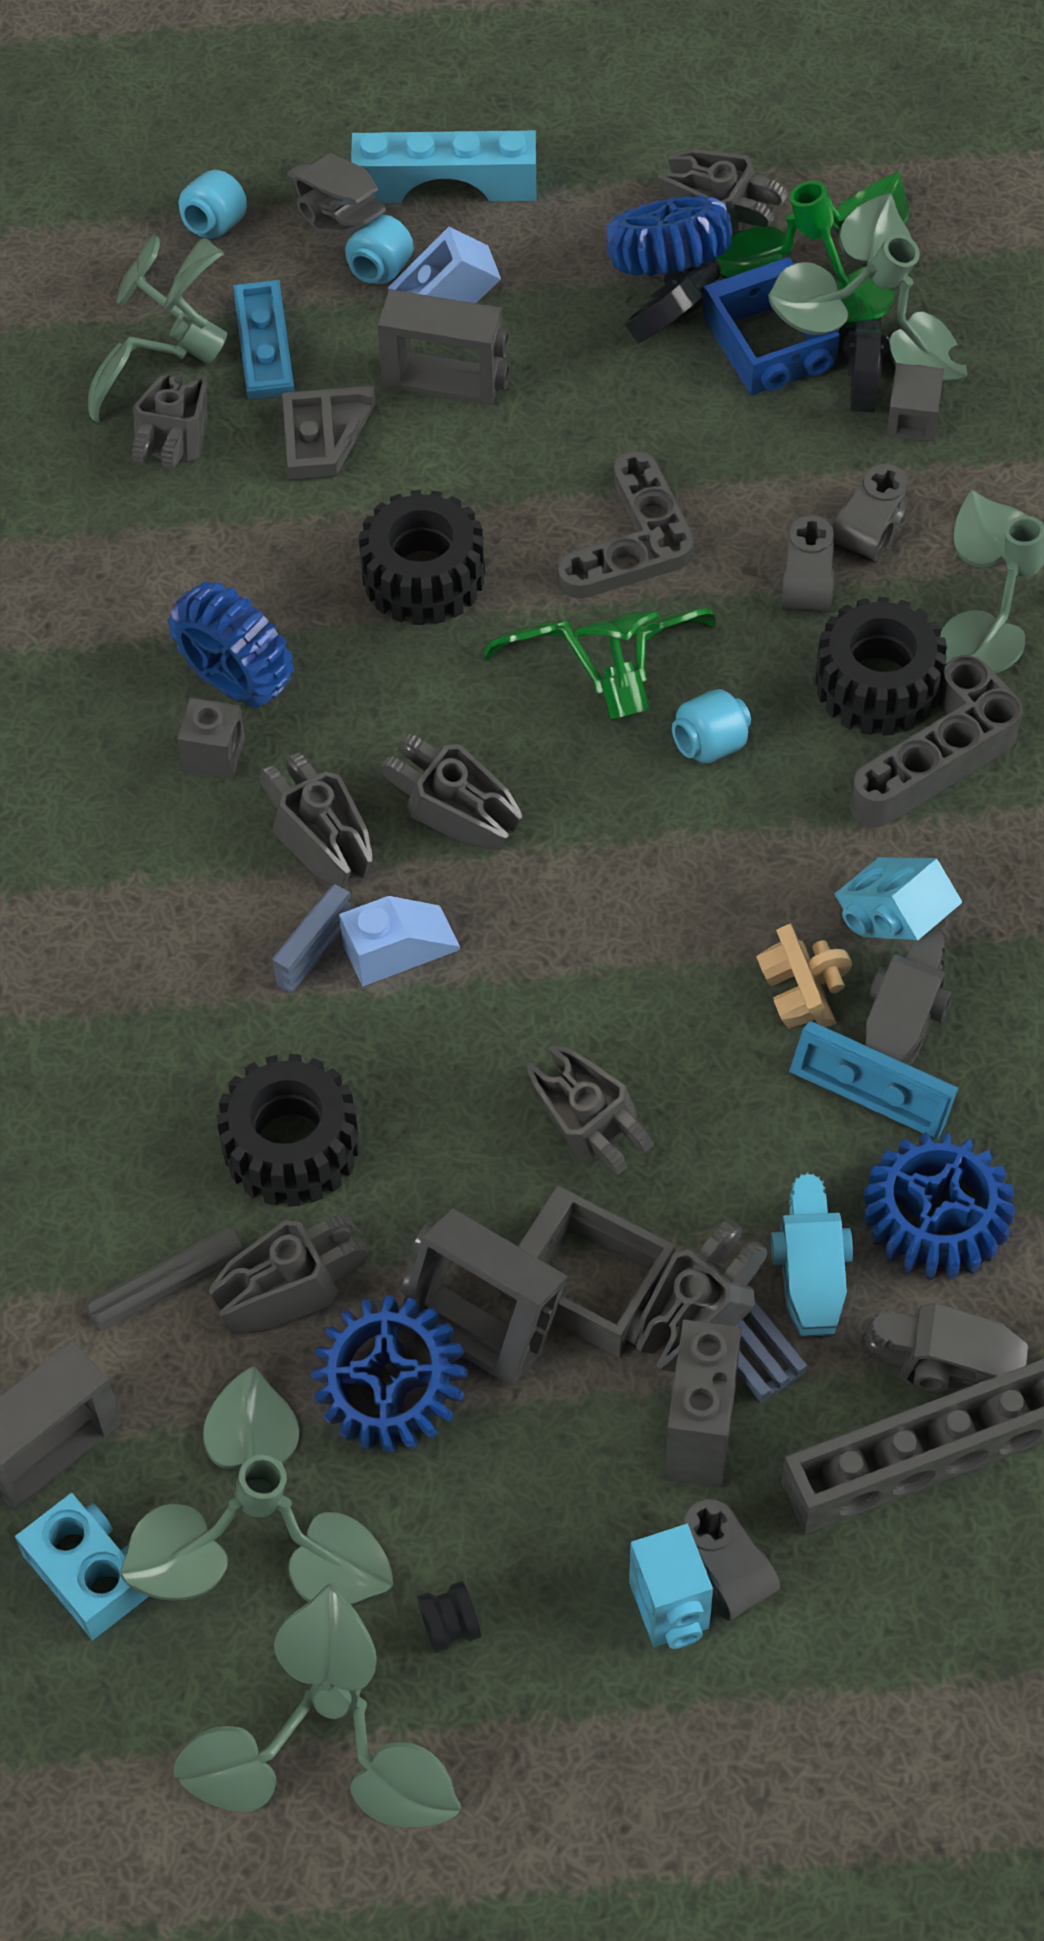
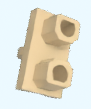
M791 923L777 929L776 931L781 942L771 946L756 957L771 987L794 976L797 981V987L773 997L781 1020L787 1028L806 1024L812 1020H815L817 1024L823 1027L837 1024L821 984H827L831 993H837L844 989L845 985L841 977L847 974L852 967V961L848 952L842 949L830 950L827 941L822 940L813 944L812 949L815 956L810 958L804 942L798 940Z

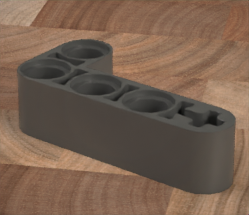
M960 655L952 658L945 666L940 692V705L947 715L865 764L856 772L850 804L851 813L856 821L868 827L887 825L1008 751L1015 744L1022 716V703L985 662L971 655Z

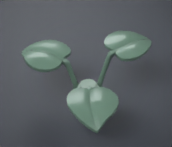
M891 193L863 203L845 219L840 227L838 240L843 254L853 262L867 263L864 271L845 288L837 290L834 277L823 267L814 263L800 262L785 268L776 279L772 290L768 294L772 308L788 325L807 334L826 335L837 331L847 321L848 312L841 299L847 298L869 278L877 287L882 289L899 287L900 292L895 322L900 329L892 333L889 338V355L895 367L896 363L944 368L943 382H959L967 376L966 365L957 364L949 357V350L958 344L948 328L939 319L926 312H916L908 321L906 320L905 313L909 288L913 284V279L908 274L919 260L920 252L898 214Z
M152 234L142 247L138 259L129 267L121 282L116 301L122 306L126 304L138 286L162 305L165 311L177 317L170 331V337L174 338L176 342L175 345L135 337L127 338L123 344L118 342L105 358L91 382L88 392V411L92 420L100 424L99 411L101 404L116 377L124 367L130 352L135 348L170 353L180 359H183L188 352L207 365L211 364L220 352L227 338V332L199 315L182 298V294L188 286L210 264L225 255L210 240L206 238L200 239L189 252L174 279L173 287L167 298L149 285L145 278V273L157 257L160 238Z
M972 490L963 502L956 518L954 545L959 557L975 567H991L1002 559L1005 560L1007 564V577L1001 608L996 619L991 614L979 610L959 613L945 624L940 637L946 639V664L954 657L971 655L985 662L996 674L1012 666L1020 658L1025 648L1024 631L1016 625L1005 622L1010 612L1016 576H1032L1044 565V524L1039 519L1028 516L1014 507L991 501Z
M250 1367L242 1372L223 1389L211 1406L203 1428V1444L211 1461L225 1469L241 1467L235 1488V1497L229 1501L228 1508L215 1526L207 1530L206 1521L200 1512L189 1506L167 1504L151 1510L136 1525L120 1571L125 1583L147 1596L172 1601L196 1598L213 1589L227 1570V1555L223 1548L214 1540L223 1534L236 1514L243 1511L253 1517H265L277 1510L283 1517L291 1539L301 1546L292 1554L288 1572L295 1590L306 1601L310 1602L325 1586L333 1584L353 1606L389 1592L393 1586V1575L388 1558L378 1541L365 1526L348 1515L337 1512H323L313 1518L309 1525L307 1536L300 1531L291 1510L292 1501L283 1496L287 1480L283 1463L290 1458L297 1447L300 1432L298 1420L289 1404L267 1383L255 1367Z
M333 1584L325 1586L310 1602L288 1616L276 1634L274 1649L281 1666L291 1677L302 1683L312 1684V1687L305 1692L302 1702L266 1748L258 1751L255 1739L247 1730L233 1726L215 1727L191 1739L180 1751L174 1765V1777L180 1781V1784L187 1791L202 1801L219 1808L237 1812L257 1810L268 1803L277 1783L273 1769L265 1762L271 1760L277 1754L309 1710L315 1707L319 1714L330 1719L341 1718L348 1713L353 1715L357 1759L365 1769L354 1776L350 1790L357 1805L369 1817L377 1822L392 1826L424 1827L446 1822L454 1818L462 1806L455 1795L450 1775L445 1766L425 1748L413 1743L394 1742L379 1748L374 1758L369 1753L364 1714L367 1702L359 1696L362 1688L371 1681L377 1666L376 1650L363 1621Z

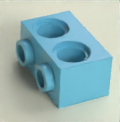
M878 857L834 894L843 908L842 916L847 926L856 934L869 938L919 940L962 903L937 858Z
M70 1493L19 1532L15 1538L22 1556L93 1641L149 1596L129 1586L121 1577L120 1571L126 1557L128 1545L120 1550L108 1536L113 1532V1528L100 1509L94 1503L85 1508L74 1494ZM77 1534L83 1536L82 1542L72 1550L63 1551L56 1548L58 1542L67 1535ZM112 1576L119 1579L116 1587L107 1593L99 1594L91 1591L93 1584L100 1578Z
M688 1523L632 1541L630 1544L629 1584L653 1647L668 1643L670 1648L677 1649L695 1643L703 1636L702 1631L709 1629L713 1587Z

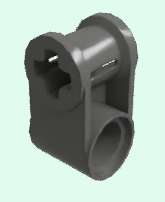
M878 464L866 472L850 501L843 506L833 526V544L876 562L880 559V557L876 556L881 547L887 548L892 534L902 520L906 509L903 497L908 487V481L902 469L891 464Z
M802 516L796 519L790 527L787 565H784L781 609L831 612L834 532L831 524L821 516Z
M704 1499L696 1502L688 1509L683 1525L688 1523L713 1587L712 1603L713 1605L717 1602L720 1603V1605L715 1607L725 1620L731 1621L780 1590L778 1576L770 1561L755 1546L733 1511L725 1503L714 1499ZM702 1527L706 1533L718 1531L717 1540L714 1541L709 1534L699 1537L697 1535L698 1528Z

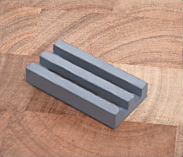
M336 884L331 886L275 954L272 960L277 986L292 994L341 933L339 914L352 909L351 903L348 902L350 892Z
M755 1302V1307L746 1316L789 1368L784 1372L743 1320L736 1325L737 1327H742L740 1340L772 1378V1381L766 1384L739 1351L737 1374L760 1403H762L807 1372V1364Z

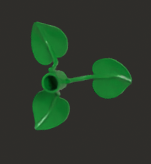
M896 171L845 200L837 208L833 206L826 186L822 182L811 180L798 184L789 195L793 213L786 215L788 224L786 236L780 229L770 225L768 228L751 227L732 235V245L722 256L715 258L721 266V276L729 278L783 259L782 255L789 254L793 249L796 228H798L807 238L823 239L834 271L839 281H836L837 290L845 288L866 267L854 271L849 276L846 275L830 235L831 226L833 225L834 229L839 232L845 219L857 207L871 199L888 193L892 194L898 214L905 224L909 217V205L900 173ZM869 278L847 298L841 299L848 312L847 321L843 326H853L861 320L871 321L886 314L893 303V288H879Z
M697 608L659 617L658 611L633 612L618 616L612 621L603 620L590 623L573 632L570 629L569 621L539 623L511 630L500 635L487 645L484 651L485 661L489 660L498 650L512 641L535 636L563 637L567 640L593 681L596 694L604 693L609 717L614 719L649 709L643 681L647 680L645 672V647L647 640L666 627L678 623H700L714 628L716 619L712 609ZM588 635L608 636L615 665L602 668L605 678L602 679L577 638ZM636 635L635 670L632 661L624 662L619 638L628 641L631 636Z

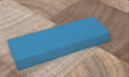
M273 280L233 285L248 400L282 396V393L295 392L280 281Z
M809 1021L802 1030L789 1071L923 1134L926 1131L930 1137L936 1140L946 1125L958 1091L956 1086L812 1021Z

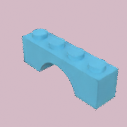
M536 130L352 133L351 162L368 171L378 188V191L373 196L378 198L381 203H401L411 189L421 183L435 179H455L467 182L482 191L489 201H537Z

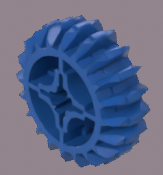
M689 195L680 198L671 197L666 200H655L649 204H640L635 209H627L623 214L617 215L607 225L606 245L608 255L612 259L613 267L619 269V272L630 273L635 276L641 274L652 276L659 273L667 275L669 272H683L684 269L690 267H699L701 263L712 262L716 257L722 256L732 245L730 214L727 213L725 203L714 197L705 198L703 195L697 197Z
M204 581L199 586L196 585L190 591H186L176 601L177 605L170 611L171 616L167 620L171 628L170 635L178 643L177 651L188 660L187 666L193 667L199 674V677L236 701L240 702L243 700L254 708H258L262 704L265 705L271 698L275 699L285 689L284 685L291 679L290 675L294 671L291 662L292 654L285 647V638L276 632V625L269 622L263 615V610H257L251 604L249 598L243 599L235 589L231 587L226 589L223 584L218 582L212 584Z
M925 1131L920 1136L917 1147L904 1137L903 1141L899 1143L898 1153L887 1149L881 1157V1166L874 1165V1168L871 1169L868 1180L870 1184L868 1187H865L863 1202L868 1206L865 1208L864 1221L866 1225L874 1226L871 1234L873 1243H887L885 1255L888 1261L899 1257L902 1253L905 1254L904 1268L907 1273L915 1268L917 1261L925 1263V1273L928 1279L935 1276L938 1265H945L946 1273L953 1279L958 1275L960 1262L974 1273L980 1266L981 1257L991 1261L997 1255V1244L1003 1245L1007 1242L1010 1233L1008 1226L1010 1223H1013L1015 1216L1014 1205L1010 1204L1013 1200L1014 1191L1012 1185L1004 1183L1006 1177L1004 1166L990 1167L992 1160L990 1149L977 1155L973 1154L971 1138L963 1142L961 1147L953 1145L949 1132L943 1135L941 1143H933ZM938 1173L935 1176H923V1174ZM961 1181L975 1192L983 1208L974 1204V1198L963 1193L959 1186ZM948 1191L947 1200L942 1203L941 1207H937L933 1216L930 1217L931 1208L936 1205L937 1201H941L945 1192ZM895 1200L904 1203V1209L916 1216L919 1221L917 1228L902 1216ZM947 1231L958 1233L954 1235H939L940 1233Z
M387 1295L382 1301L381 1312H378L374 1303L366 1299L361 1302L363 1317L358 1319L349 1310L342 1311V1320L348 1325L342 1333L333 1326L326 1328L325 1334L335 1343L332 1349L324 1346H318L315 1349V1355L328 1362L327 1367H318L312 1370L311 1377L316 1382L328 1383V1385L319 1389L314 1394V1398L321 1405L332 1404L326 1410L323 1417L331 1425L343 1421L340 1426L339 1435L346 1440H351L360 1432L359 1445L366 1450H371L380 1435L382 1449L387 1453H393L397 1446L398 1435H400L405 1446L409 1449H414L418 1446L416 1430L421 1428L431 1439L438 1435L437 1428L430 1422L436 1415L447 1422L453 1420L454 1414L444 1406L446 1399L456 1402L462 1401L464 1398V1393L457 1387L450 1385L451 1381L466 1378L467 1369L458 1364H449L464 1355V1348L459 1343L446 1344L452 1338L455 1330L449 1323L436 1326L439 1314L433 1308L429 1307L419 1315V1303L415 1299L408 1298L399 1311L397 1300L393 1296ZM399 1331L410 1332L423 1338L430 1351L432 1364H421L418 1360L405 1359L404 1345L399 1342ZM376 1336L375 1347L370 1356L364 1360L352 1361L357 1350L367 1340ZM392 1362L401 1370L400 1375L397 1379L391 1376L394 1382L391 1385H386L377 1376H379L381 1369L387 1371L385 1365ZM348 1384H358L362 1388H373L375 1404L380 1407V1418L366 1416L356 1409L349 1395ZM428 1386L424 1396L413 1408L398 1415V1412H403L404 1398L409 1391L417 1387Z

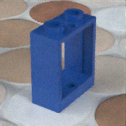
M790 257L704 286L703 318L750 395L765 390L775 391L784 387L788 382L808 375L818 376L828 371L831 367L837 366L840 336L837 331L826 335H812L803 332L807 341L756 358L734 321L772 309L768 294L780 273L785 268L794 264Z

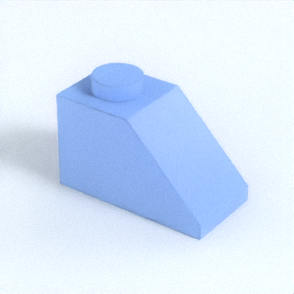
M448 227L388 289L477 303L501 280L488 245Z
M387 896L339 914L343 947L362 987L460 950V945L439 905Z

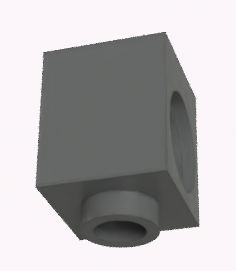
M896 363L886 436L934 442L944 368Z
M195 698L189 699L177 738L183 772L233 780L245 740L239 705Z

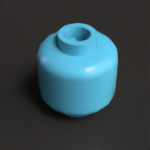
M215 169L202 173L181 192L178 202L184 225L198 236L208 239L222 237L244 218L247 209L246 195L239 182L225 171Z
M381 214L362 228L355 230L349 237L345 247L346 260L352 273L363 282L387 284L399 275L410 260L414 250L413 239L408 229L399 220L392 216Z
M710 690L680 705L676 712V720L672 724L674 741L680 752L687 758H693L702 764L713 763L744 747L748 740V726L751 724L750 712L741 699H735L725 690Z

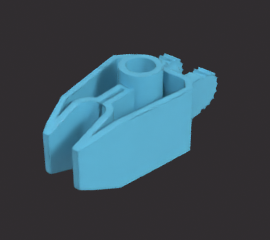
M808 1172L806 1175L800 1174L799 1178H795V1183H792L793 1189L789 1197V1205H791L789 1215L783 1216L780 1232H771L770 1234L771 1259L773 1266L782 1265L786 1310L800 1337L835 1335L847 1293L845 1262H852L853 1260L852 1234L850 1228H842L840 1213H828L826 1193H824L826 1187L823 1186L824 1181L820 1180V1176L816 1177L814 1173L810 1175Z

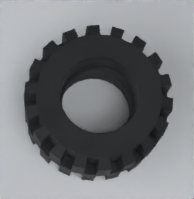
M421 490L410 491L411 496L402 497L399 493L390 497V504L379 503L374 508V516L367 515L363 522V531H360L359 534L363 586H365L366 595L370 601L376 600V609L381 613L385 614L389 609H392L393 620L402 623L405 616L412 617L413 625H424V617H433L434 624L445 622L444 613L449 611L455 618L464 613L463 602L472 606L477 600V590L482 591L485 558L481 523L475 520V512L469 506L461 508V500L454 496L445 499L442 496V492L433 490L430 495L421 494ZM416 551H433L441 554L438 558L421 562L403 558L407 554Z
M878 597V602L871 603L868 598L857 600L855 608L848 604L843 606L838 611V617L831 616L825 623V631L821 632L819 639L815 685L818 686L817 696L820 703L827 701L826 712L832 718L839 713L842 714L841 725L851 729L854 723L862 725L861 733L872 735V728L876 727L882 728L883 736L894 735L895 726L900 725L904 732L914 728L915 717L923 723L930 716L931 707L936 708L940 698L946 664L947 644L946 639L940 637L941 628L936 621L928 622L929 614L923 609L919 608L914 611L910 609V602L901 599L896 604L889 602V597ZM869 658H884L896 662L903 668L891 672H878L864 667L859 662Z
M289 1054L288 1061H278V1055L266 1057L267 1064L258 1067L253 1062L245 1067L246 1077L242 1079L235 1075L228 1083L230 1094L222 1093L219 1101L220 1114H217V1127L225 1165L229 1167L230 1176L234 1182L239 1184L243 1181L244 1192L253 1198L261 1190L263 1191L264 1202L276 1206L278 1197L282 1196L287 1197L288 1207L300 1206L299 1196L309 1194L313 1203L323 1199L322 1187L327 1185L334 1192L342 1185L340 1172L349 1176L354 1168L353 1156H358L359 1132L352 1092L348 1084L342 1085L341 1075L334 1068L325 1072L323 1061L312 1058L308 1064L303 1063L302 1057L299 1054ZM284 1115H302L318 1124L308 1137L289 1144L274 1143L259 1135L266 1124Z

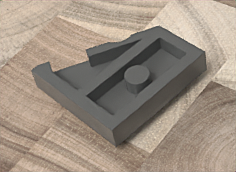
M374 386L282 393L289 480L338 475L375 405Z

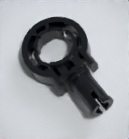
M714 259L712 262L701 263L699 267L684 269L683 272H669L664 277L663 282L665 285L651 294L652 299L624 322V326L635 341L639 344L662 330L685 311L697 310L703 304L704 286L713 283L721 275L719 262Z
M882 317L872 319L871 321L861 320L857 322L856 325H853L852 331L847 332L842 343L843 354L846 358H849L848 376H852L850 411L875 413L878 377H881L882 360L888 356L890 350L889 337L886 333L881 332Z

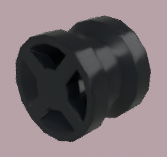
M463 1581L451 1584L446 1593L438 1596L430 1593L417 1596L419 1610L435 1653L447 1650L451 1641L460 1638L468 1641L481 1638L477 1616Z

